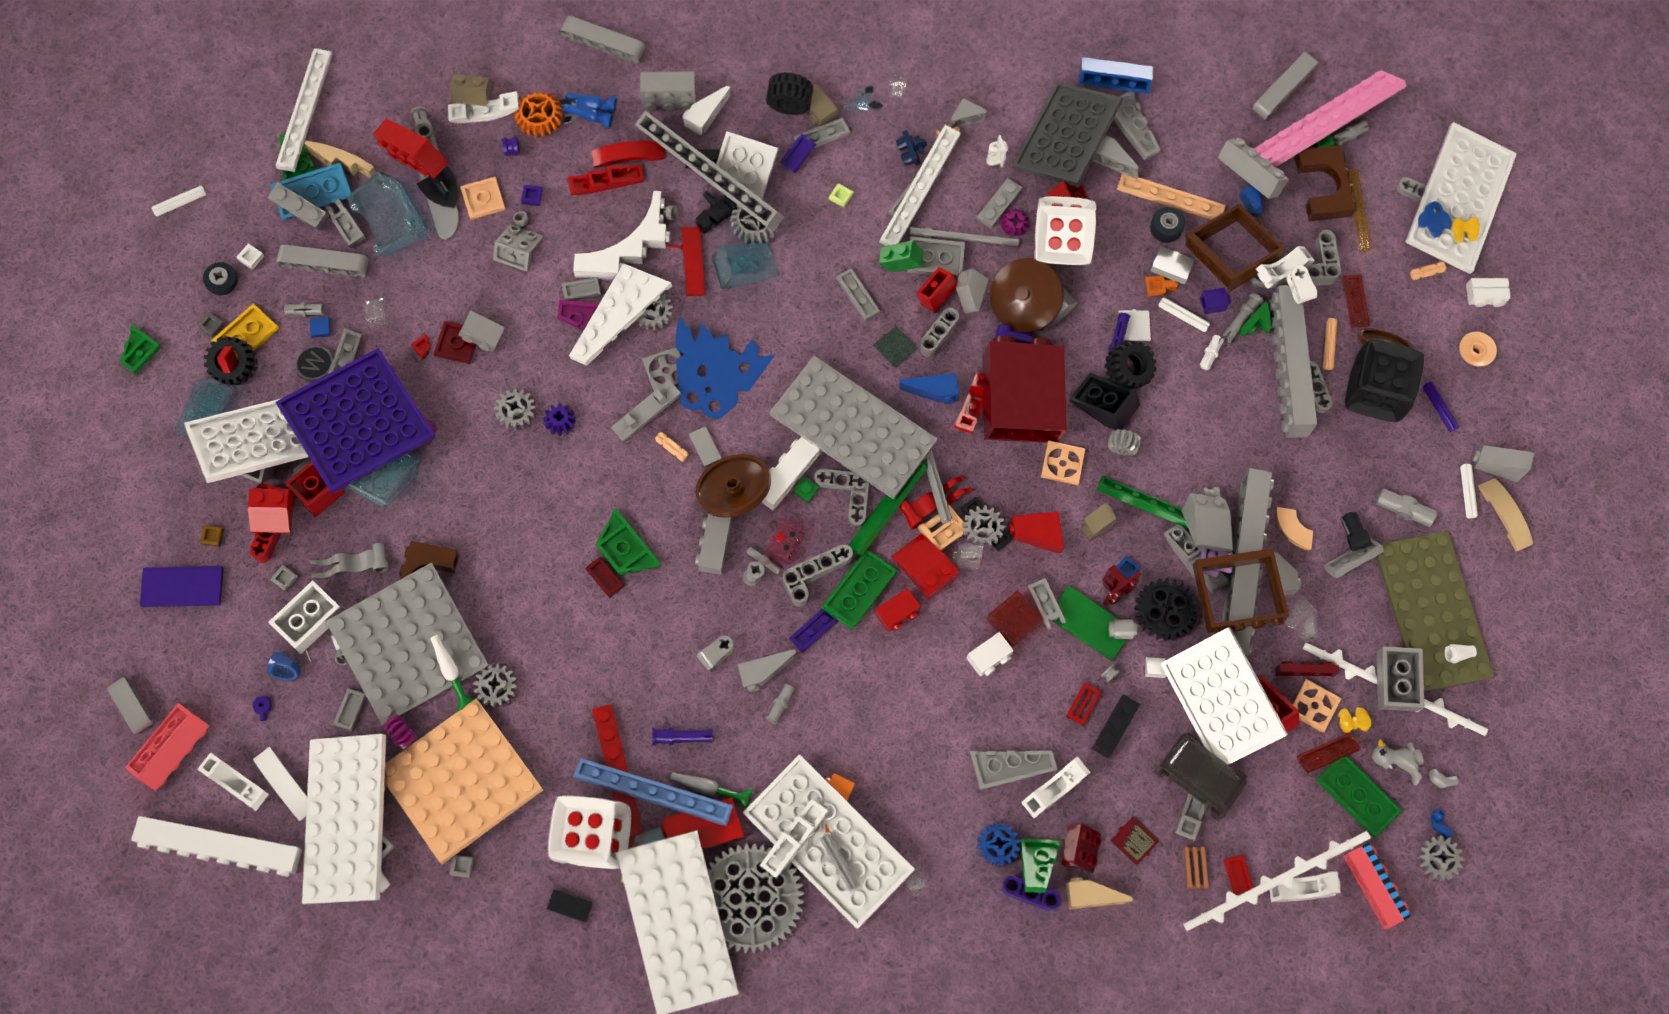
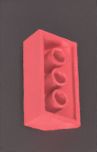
M178 703L125 768L137 779L157 791L158 788H161L166 783L167 777L171 772L179 767L180 761L185 755H188L193 750L194 744L198 739L206 734L209 725Z

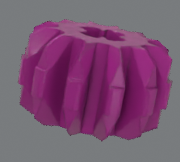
M395 714L383 724L384 730L401 749L409 747L416 740L415 733L400 715Z

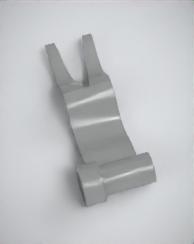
M375 543L372 545V550L359 554L338 553L329 559L310 560V564L320 566L339 562V564L327 572L312 574L311 579L329 578L339 572L359 573L372 568L374 573L387 572L389 566L385 557L384 544Z

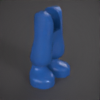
M575 93L566 94V100L576 103V106L564 104L563 111L594 123L601 122L604 128L610 129L613 114H615L617 96L612 95L607 101H604L599 96Z

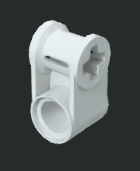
M1301 265L1295 266L1286 278L1295 302L1300 304L1317 298L1316 287L1306 267Z

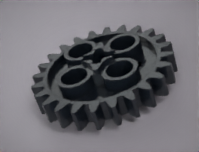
M1159 578L1157 585L1153 581L1150 582V587L1145 585L1144 591H1140L1138 594L1141 598H1136L1135 600L1139 605L1134 607V610L1139 611L1135 617L1141 618L1138 625H1145L1143 631L1149 629V636L1155 633L1157 640L1160 636H1163L1164 641L1169 636L1174 641L1176 635L1182 638L1183 632L1188 634L1189 628L1194 626L1192 621H1196L1198 618L1193 614H1197L1199 611L1193 608L1198 602L1191 601L1195 595L1187 594L1190 588L1183 590L1184 583L1177 586L1176 580L1171 584L1168 578H1166L1164 583ZM1169 594H1171L1172 598L1168 606L1169 612L1165 616L1164 625H1161V619L1165 612L1164 607L1168 602ZM1155 595H1162L1164 601L1157 600ZM1174 601H1180L1182 603V607H1177L1174 604ZM1150 612L1157 613L1159 618H1152ZM1169 618H1174L1177 621V625H1172L1169 622Z

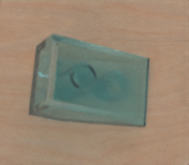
M768 243L721 245L712 254L721 289L737 288L778 277Z

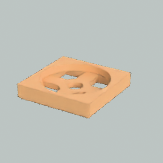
M1048 441L1041 478L1078 485L1085 448ZM1057 448L1062 449L1060 457H1049L1050 452ZM1069 451L1074 452L1078 456V463L1068 459ZM1061 460L1066 461V466H1060L1059 462ZM1048 465L1058 468L1057 476L1050 471ZM1066 470H1077L1074 475L1064 477Z
M1306 679L1292 705L1297 709L1299 701L1307 705L1308 711L1305 716L1299 712L1300 720L1323 733L1342 698ZM1307 690H1318L1313 698L1303 694ZM1325 695L1330 701L1331 709L1323 705L1322 700ZM1312 702L1318 703V709L1312 708ZM1316 713H1321L1327 717L1326 720L1318 723L1312 719Z

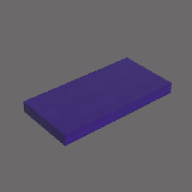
M222 566L143 568L140 606L221 605L224 568Z

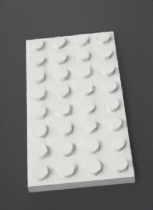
M1453 122L1448 129L1405 242L1471 274L1474 271L1517 153ZM1433 201L1439 202L1442 205L1443 211L1449 214L1452 222L1455 218H1461L1464 222L1471 217L1478 218L1480 223L1479 236L1475 241L1470 242L1467 232H1464L1463 242L1459 243L1453 238L1454 234L1451 226V229L1444 228L1440 236L1433 238L1428 227H1418L1419 215L1424 212L1428 203Z
M384 734L310 740L302 904L380 900L386 735Z
M799 754L743 813L775 845L811 799L825 807L829 812L791 862L859 929L915 869ZM825 823L828 826L830 832L826 833ZM830 834L858 882L859 886L855 889L849 890L820 841L823 835Z
M693 831L616 852L656 1013L668 1014L739 994L698 832Z

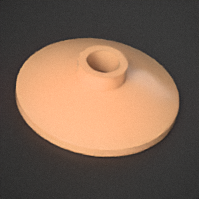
M1482 332L1468 333L1459 344L1462 358L1473 366H1486L1495 359L1497 354L1496 344L1493 339ZM1473 349L1478 350L1479 354L1475 353Z

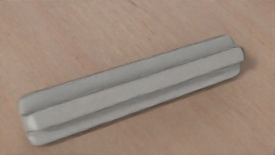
M830 834L823 835L820 841L849 890L855 889L859 886L834 840Z

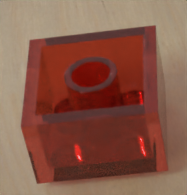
M1017 590L990 612L986 620L997 633L1000 632L1013 649L1042 624L1043 617Z

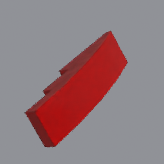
M641 164L606 166L605 170L587 171L586 175L568 176L567 179L571 196L602 192L645 181Z

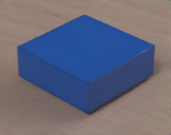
M329 317L310 319V335L312 338L331 336Z
M1125 556L1117 565V568L1126 579L1141 569L1128 556Z

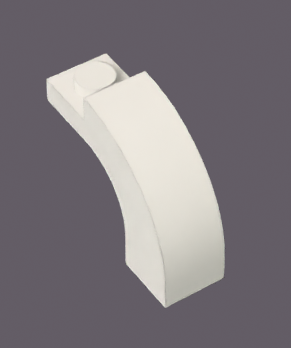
M1297 246L1281 260L1270 265L1261 264L1256 270L1259 272L1257 275L1269 289L1285 283L1287 275L1295 266L1301 265L1307 268L1315 261L1305 247Z
M212 753L207 756L197 769L255 811L269 795Z
M1076 757L1021 803L1032 817L1036 818L1078 785L1091 772Z
M1338 872L1293 878L1292 888L1280 884L1270 889L1271 902L1319 899L1341 893Z

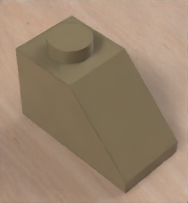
M816 83L813 85L809 118L814 125L822 126L837 118L838 109Z
M1106 502L1084 518L1081 529L1084 535L1089 536L1092 540L1110 531L1117 518Z

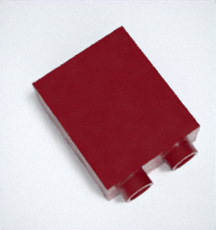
M998 336L994 338L993 341L989 342L982 356L984 440L1039 443L1053 441L1058 443L1067 431L1064 345H1052V340L1048 338H1036L1031 340L1030 343H1016V339L1011 336Z

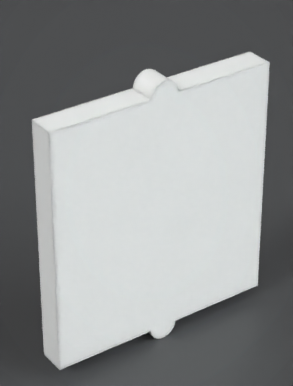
M1135 309L1132 311H1118L1119 313L1124 312L1130 315L1124 341H1151L1149 311H1136Z

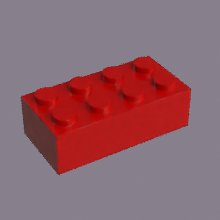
M388 118L372 134L377 139L376 143L388 151L386 154L393 160L397 159L404 166L407 164L413 171L418 170L425 177L428 175L435 179L448 163L428 139Z

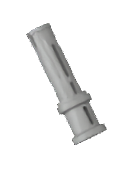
M1256 293L1249 295V300L1240 307V313L1221 335L1224 341L1227 338V343L1232 342L1246 321L1264 303L1263 298Z

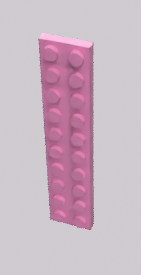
M1382 70L1378 71L1373 76L1363 80L1360 84L1350 88L1342 95L1335 97L1329 103L1306 115L1303 119L1293 123L1290 127L1280 131L1277 135L1253 149L1262 158L1268 159L1271 165L1276 168L1405 88L1406 81Z

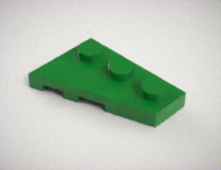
M1020 839L1025 892L1046 893L1061 840Z

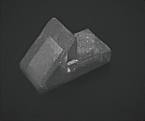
M383 298L364 302L366 322L371 330L389 326Z

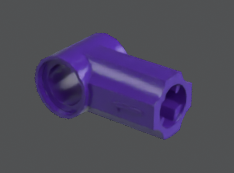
M1004 324L998 325L995 338L998 336L1014 337L1016 343H1030L1033 338V334L1016 331L1011 326Z

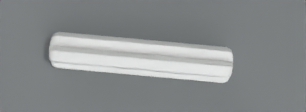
M198 186L152 206V210L156 216H159L205 196L206 192L202 186Z
M1163 297L1159 302L1158 306L1201 331L1205 332L1210 325L1208 321L1171 300Z
M1463 464L1460 469L1466 517L1473 519L1478 516L1473 470L1471 464Z

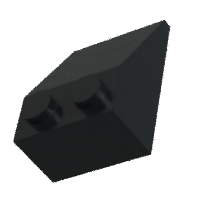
M1092 373L1087 376L1069 399L1072 404L1095 420L1114 430H1122L1140 406L1135 390Z

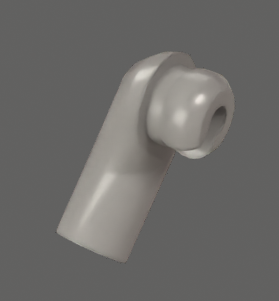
M1432 769L1428 773L1431 782L1438 788L1443 789L1459 784L1457 776L1445 777L1438 769Z

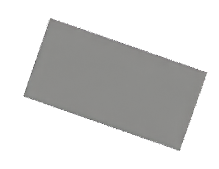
M598 277L561 283L564 300L574 301L601 296Z
M706 426L689 433L691 442L704 468L722 459Z
M347 688L333 726L353 732L367 697L365 693Z

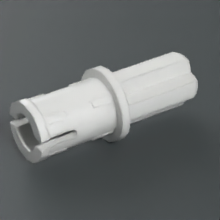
M1214 335L1208 348H1205V354L1200 363L1202 369L1209 370L1214 359L1219 356L1218 351L1224 342L1221 336Z

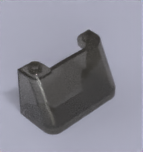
M1183 733L1153 771L1161 778L1163 775L1170 777L1168 779L1169 782L1174 781L1204 804V809L1208 810L1210 808L1212 812L1210 816L1218 822L1225 817L1248 783L1247 777L1243 772L1234 770L1201 745L1198 739L1191 733Z

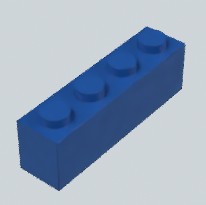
M1082 57L1079 84L1149 94L1153 67Z

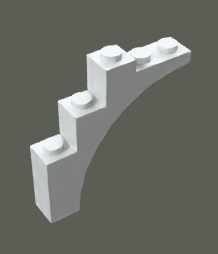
M653 191L652 202L646 217L629 237L601 251L575 254L573 270L575 278L590 279L598 277V279L614 280L623 263L643 264V258L647 257V248H666V242H670V231H667L666 224H664V215L661 214V209L665 208V198H662L661 191Z

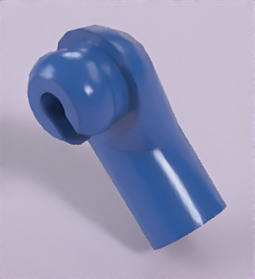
M1436 809L1430 816L1432 828L1445 838H1450L1454 831L1444 825L1445 813L1441 809Z

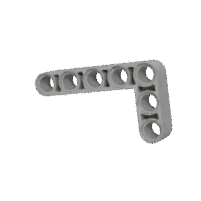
M1323 230L1315 241L1318 263L1311 264L1306 268L1308 273L1315 275V277L1310 275L1315 286L1331 285L1336 282L1341 273L1335 235L1330 230ZM1255 277L1248 281L1249 285L1254 289H1268L1261 280ZM1286 281L1285 283L1278 286H1287L1289 284Z

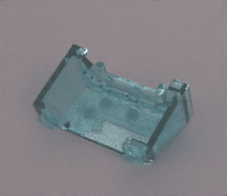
M377 171L347 197L352 211L364 215L377 238L373 243V249L378 256L387 257L424 239L429 234L428 228L404 186L397 178Z

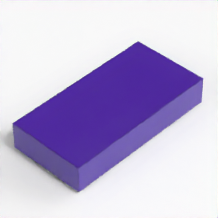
M801 133L780 163L793 173H796L816 147V143Z

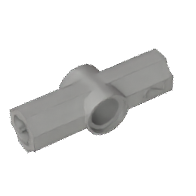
M1384 488L1381 490L1376 501V505L1395 512L1397 517H1404V520H1414L1427 527L1432 525L1437 515V511L1418 504L1415 498L1407 495L1400 496Z

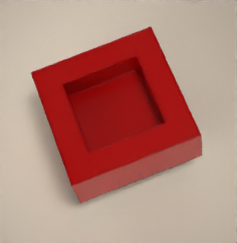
M224 346L217 357L218 364L221 366L223 373H231L238 362L232 346Z

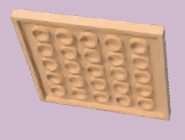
M477 698L385 763L387 787L441 864H444L543 791Z

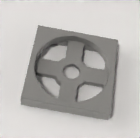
M676 347L642 358L653 392L662 385L654 380L658 377L665 378V381L669 379L674 386H678V379L674 382L672 378L673 372L677 371V365L667 364L665 359L667 356H672L676 359L681 357ZM658 360L659 369L650 372L651 363ZM664 368H668L670 371L669 373L664 374L662 370Z

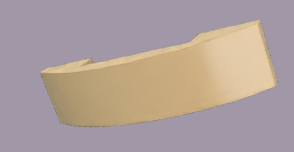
M1495 478L1478 485L1486 501L1491 502L1508 531L1507 537L1515 551L1517 552L1533 545L1527 523L1517 504L1503 485Z

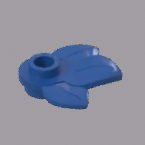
M1436 201L1428 203L1424 212L1418 218V227H1428L1433 238L1440 236L1444 228L1451 229L1452 226L1449 214L1443 211L1442 205Z

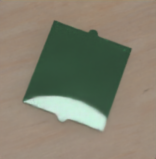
M896 326L887 334H883V337L873 345L895 368L904 360H908V357L918 349Z

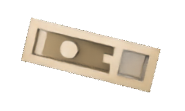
M1082 877L1070 879L1071 882L1066 884L1069 909L1129 904L1133 901L1131 896L1090 880L1083 881Z

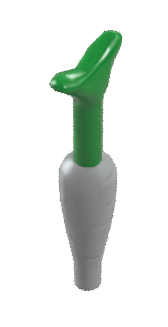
M675 772L671 774V780L677 781L707 796L717 794L727 798L732 797L745 810L750 806L748 797L752 794L753 788L737 793L719 787L716 781L682 775Z

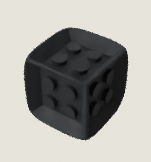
M1368 340L1358 352L1351 369L1345 396V408L1352 412L1383 421H1401L1412 409L1417 397L1424 367V354L1413 348L1392 342Z

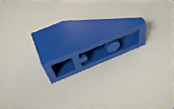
M956 373L900 379L899 382L900 390L939 403L952 404L958 401L959 391Z

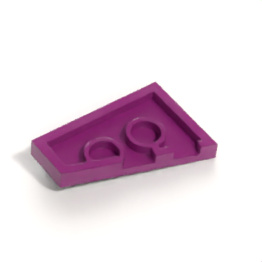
M559 300L557 318L584 331L599 304Z

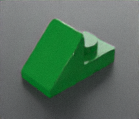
M1266 301L1242 326L1239 334L1244 338L1248 333L1252 335L1258 327L1266 334L1269 333L1271 319L1269 305Z

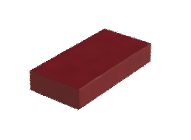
M601 557L585 568L609 598L624 587L621 580Z

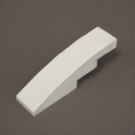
M811 799L787 831L781 835L760 866L777 878L829 811L817 801Z

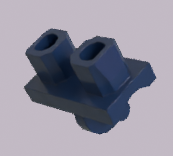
M908 130L902 132L903 137L895 140L900 151L906 148L909 150V152L901 155V159L905 166L913 163L916 166L921 165L917 151H919V154H923L927 142L925 139H920L919 136H915V141H913Z

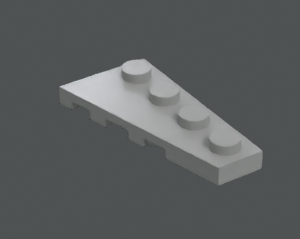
M1129 91L1119 96L1122 97V104L1113 121L1145 161L1157 155L1160 148L1152 131L1148 129V122L1140 111L1141 107L1134 98V92Z
M1052 751L969 752L980 791L1058 770Z

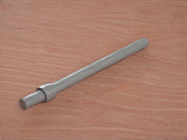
M910 227V235L924 236V238L929 239L936 237L1009 246L1019 245V239L932 230L929 227H925V229Z

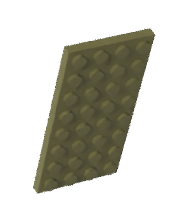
M1448 531L1382 543L1384 552L1377 555L1376 558L1404 648L1423 649L1424 692L1494 678L1495 676ZM1450 644L1473 645L1476 648L1477 654L1475 657L1452 663L1446 660L1444 651Z

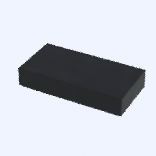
M553 890L547 910L586 923L593 903Z

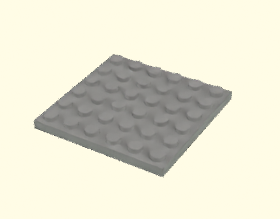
M433 563L422 567L326 621L382 725L395 714L401 716L453 687L451 682L446 680L442 674L433 643L430 639L431 637L438 635L442 645L458 668L459 675L457 678L459 682L489 666Z

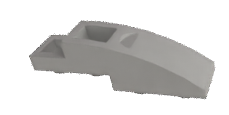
M1177 524L1166 531L1164 536L1173 551L1195 578L1192 565L1197 559H1200L1202 548L1196 547L1192 536L1181 525ZM1220 570L1217 577L1204 574L1206 587L1212 594L1228 584V579Z

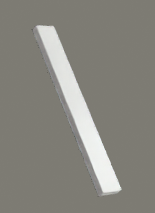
M315 48L313 50L276 162L277 169L292 172L296 170L329 68L332 51Z
M947 125L943 127L879 243L888 246L901 242L961 134L960 132Z

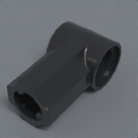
M1349 512L1341 517L1352 552L1371 546L1368 532L1366 529H1363L1357 512Z

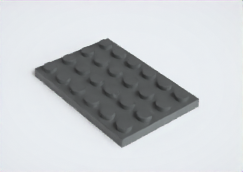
M1056 82L1012 164L1013 170L1058 182L1065 181L1069 185L1079 187L1122 104V97Z

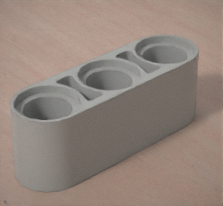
M945 309L924 335L920 345V352L923 356L932 357L956 328L959 319V313L956 309ZM951 317L954 321H948L946 318ZM942 331L944 334L938 335L935 332ZM930 344L933 348H926L925 345Z
M124 676L108 686L107 690L127 725L136 735L154 724V722L149 719L148 711L143 704H140L138 694L134 688L130 687V681Z

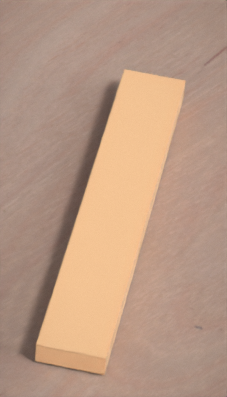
M1123 173L1117 187L1119 191L1210 220L1222 214L1226 207L1224 204L1139 177L1134 179Z

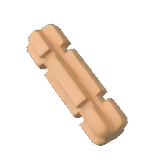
M1442 261L1436 263V265L1430 264L1420 267V269H1412L1410 276L1412 280H1417L1420 277L1424 278L1435 275L1436 272L1442 273L1446 270V266Z
M663 432L656 436V442L660 445L663 444V447L674 456L676 455L680 461H684L688 457V452L683 448L681 449V446L672 439L667 438V435Z

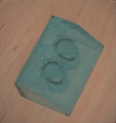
M213 378L195 381L173 432L188 436L185 422L224 413L223 409L231 398L230 392L232 388Z

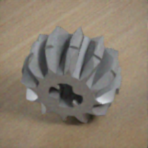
M1117 429L1110 434L1108 448L1112 452L1117 453V455L1132 456L1137 454L1140 448L1141 437L1132 431Z

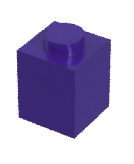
M1225 287L1205 290L1200 297L1204 314L1226 311L1230 304V296L1226 293Z

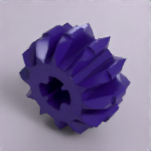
M560 403L557 408L551 405L552 411H545L547 415L543 418L546 423L545 428L547 430L550 429L551 434L557 431L558 436H561L562 431L568 434V428L574 429L573 423L576 422V417H574V411L569 410L568 405H565L563 408Z

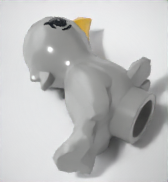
M1381 739L1378 741V745L1372 751L1373 761L1385 769H1392V764H1396L1404 771L1409 772L1412 776L1413 785L1417 786L1422 778L1418 770L1419 765L1424 764L1421 751L1419 749L1415 750L1411 742L1407 743L1406 748L1394 750L1388 747Z

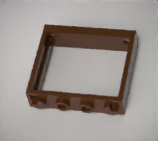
M1240 204L1235 205L1186 234L1185 245L1230 291L1258 276L1259 272L1256 268L1261 264H1273L1284 258L1285 248L1282 246V243L1278 242L1272 233L1267 231L1260 221L1253 218L1249 211L1245 210ZM1238 222L1270 254L1235 274L1203 241L1231 224Z
M1273 548L1197 559L1192 565L1207 633L1214 632V634H1217L1228 627L1237 632L1245 630V627L1253 626V629L1262 628L1265 624L1271 623L1272 626L1284 624V621L1289 617ZM1265 562L1277 614L1215 623L1203 571Z

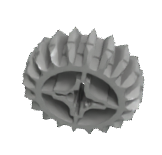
M737 204V210H733L730 217L731 229L734 235H738L739 241L744 239L745 244L750 240L752 245L755 244V241H758L761 245L763 239L768 243L769 237H774L778 227L774 232L768 227L760 230L764 224L754 218L757 222L756 226L751 214L741 219L748 212Z

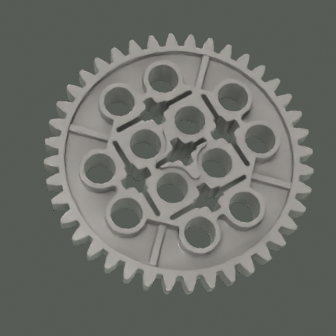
M745 844L744 850L737 845L736 852L730 847L729 855L723 851L722 859L716 856L717 863H709L712 869H707L717 910L728 912V918L725 921H720L725 941L729 943L728 949L735 945L736 952H739L741 947H744L745 953L748 952L749 948L755 953L756 947H759L761 952H764V945L771 949L772 942L777 946L779 945L778 938L785 941L784 933L790 935L792 933L789 927L796 928L793 920H800L796 912L803 911L798 905L804 904V901L798 899V897L803 896L804 892L798 891L803 885L796 884L800 876H793L797 870L796 868L789 869L792 863L789 862L779 874L784 879L783 885L779 887L773 885L772 879L774 876L768 871L760 873L757 870V865L763 862L771 851V847L765 852L764 845L759 850H757L756 844H753L752 849H749L748 844ZM731 865H737L740 868L739 873L735 876L728 873V868ZM754 874L762 879L768 878L767 883L769 887H760V881ZM752 878L755 881V886L752 889H746L743 885L745 879ZM720 880L726 883L725 890L721 892L717 891L714 887L715 883ZM733 880L735 882L736 880H739L740 882L738 883V885L740 888H734L733 890L731 889V891L728 893L731 887L730 881ZM764 891L768 892L771 896L770 900L766 903L759 900L760 893ZM743 892L749 895L755 894L754 899L757 904L751 901L746 903L747 898ZM733 894H739L742 897V901L738 905H733L730 902V897ZM774 902V904L770 907L771 909L769 911L771 915H765L759 920V922L756 925H754L761 917V908L764 907L766 909ZM724 903H726L731 909L735 911H738L740 909V914L742 918L746 922H748L750 926L747 925L741 918L733 919L732 911L726 905H724ZM783 905L786 908L785 915L777 916L774 912L775 907ZM750 907L757 910V915L753 919H749L745 915L746 910ZM764 921H770L773 924V929L770 932L762 931L761 924ZM736 923H740L744 927V931L740 935H735L732 932V927Z

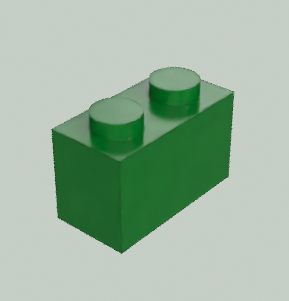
M913 241L883 246L880 250L879 264L889 272L922 267L924 250Z

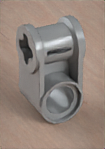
M720 636L712 644L700 651L696 657L711 672L714 670L713 667L715 665L719 666L724 659L731 655L734 650L733 641L729 636ZM721 643H728V649L722 648Z

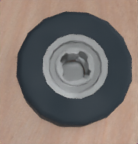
M1174 207L1161 208L1153 216L1150 225L1151 233L1160 242H1174L1183 232L1185 218Z

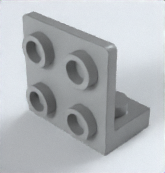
M509 225L495 241L493 260L527 272L530 268L531 254L543 240V236L516 225Z

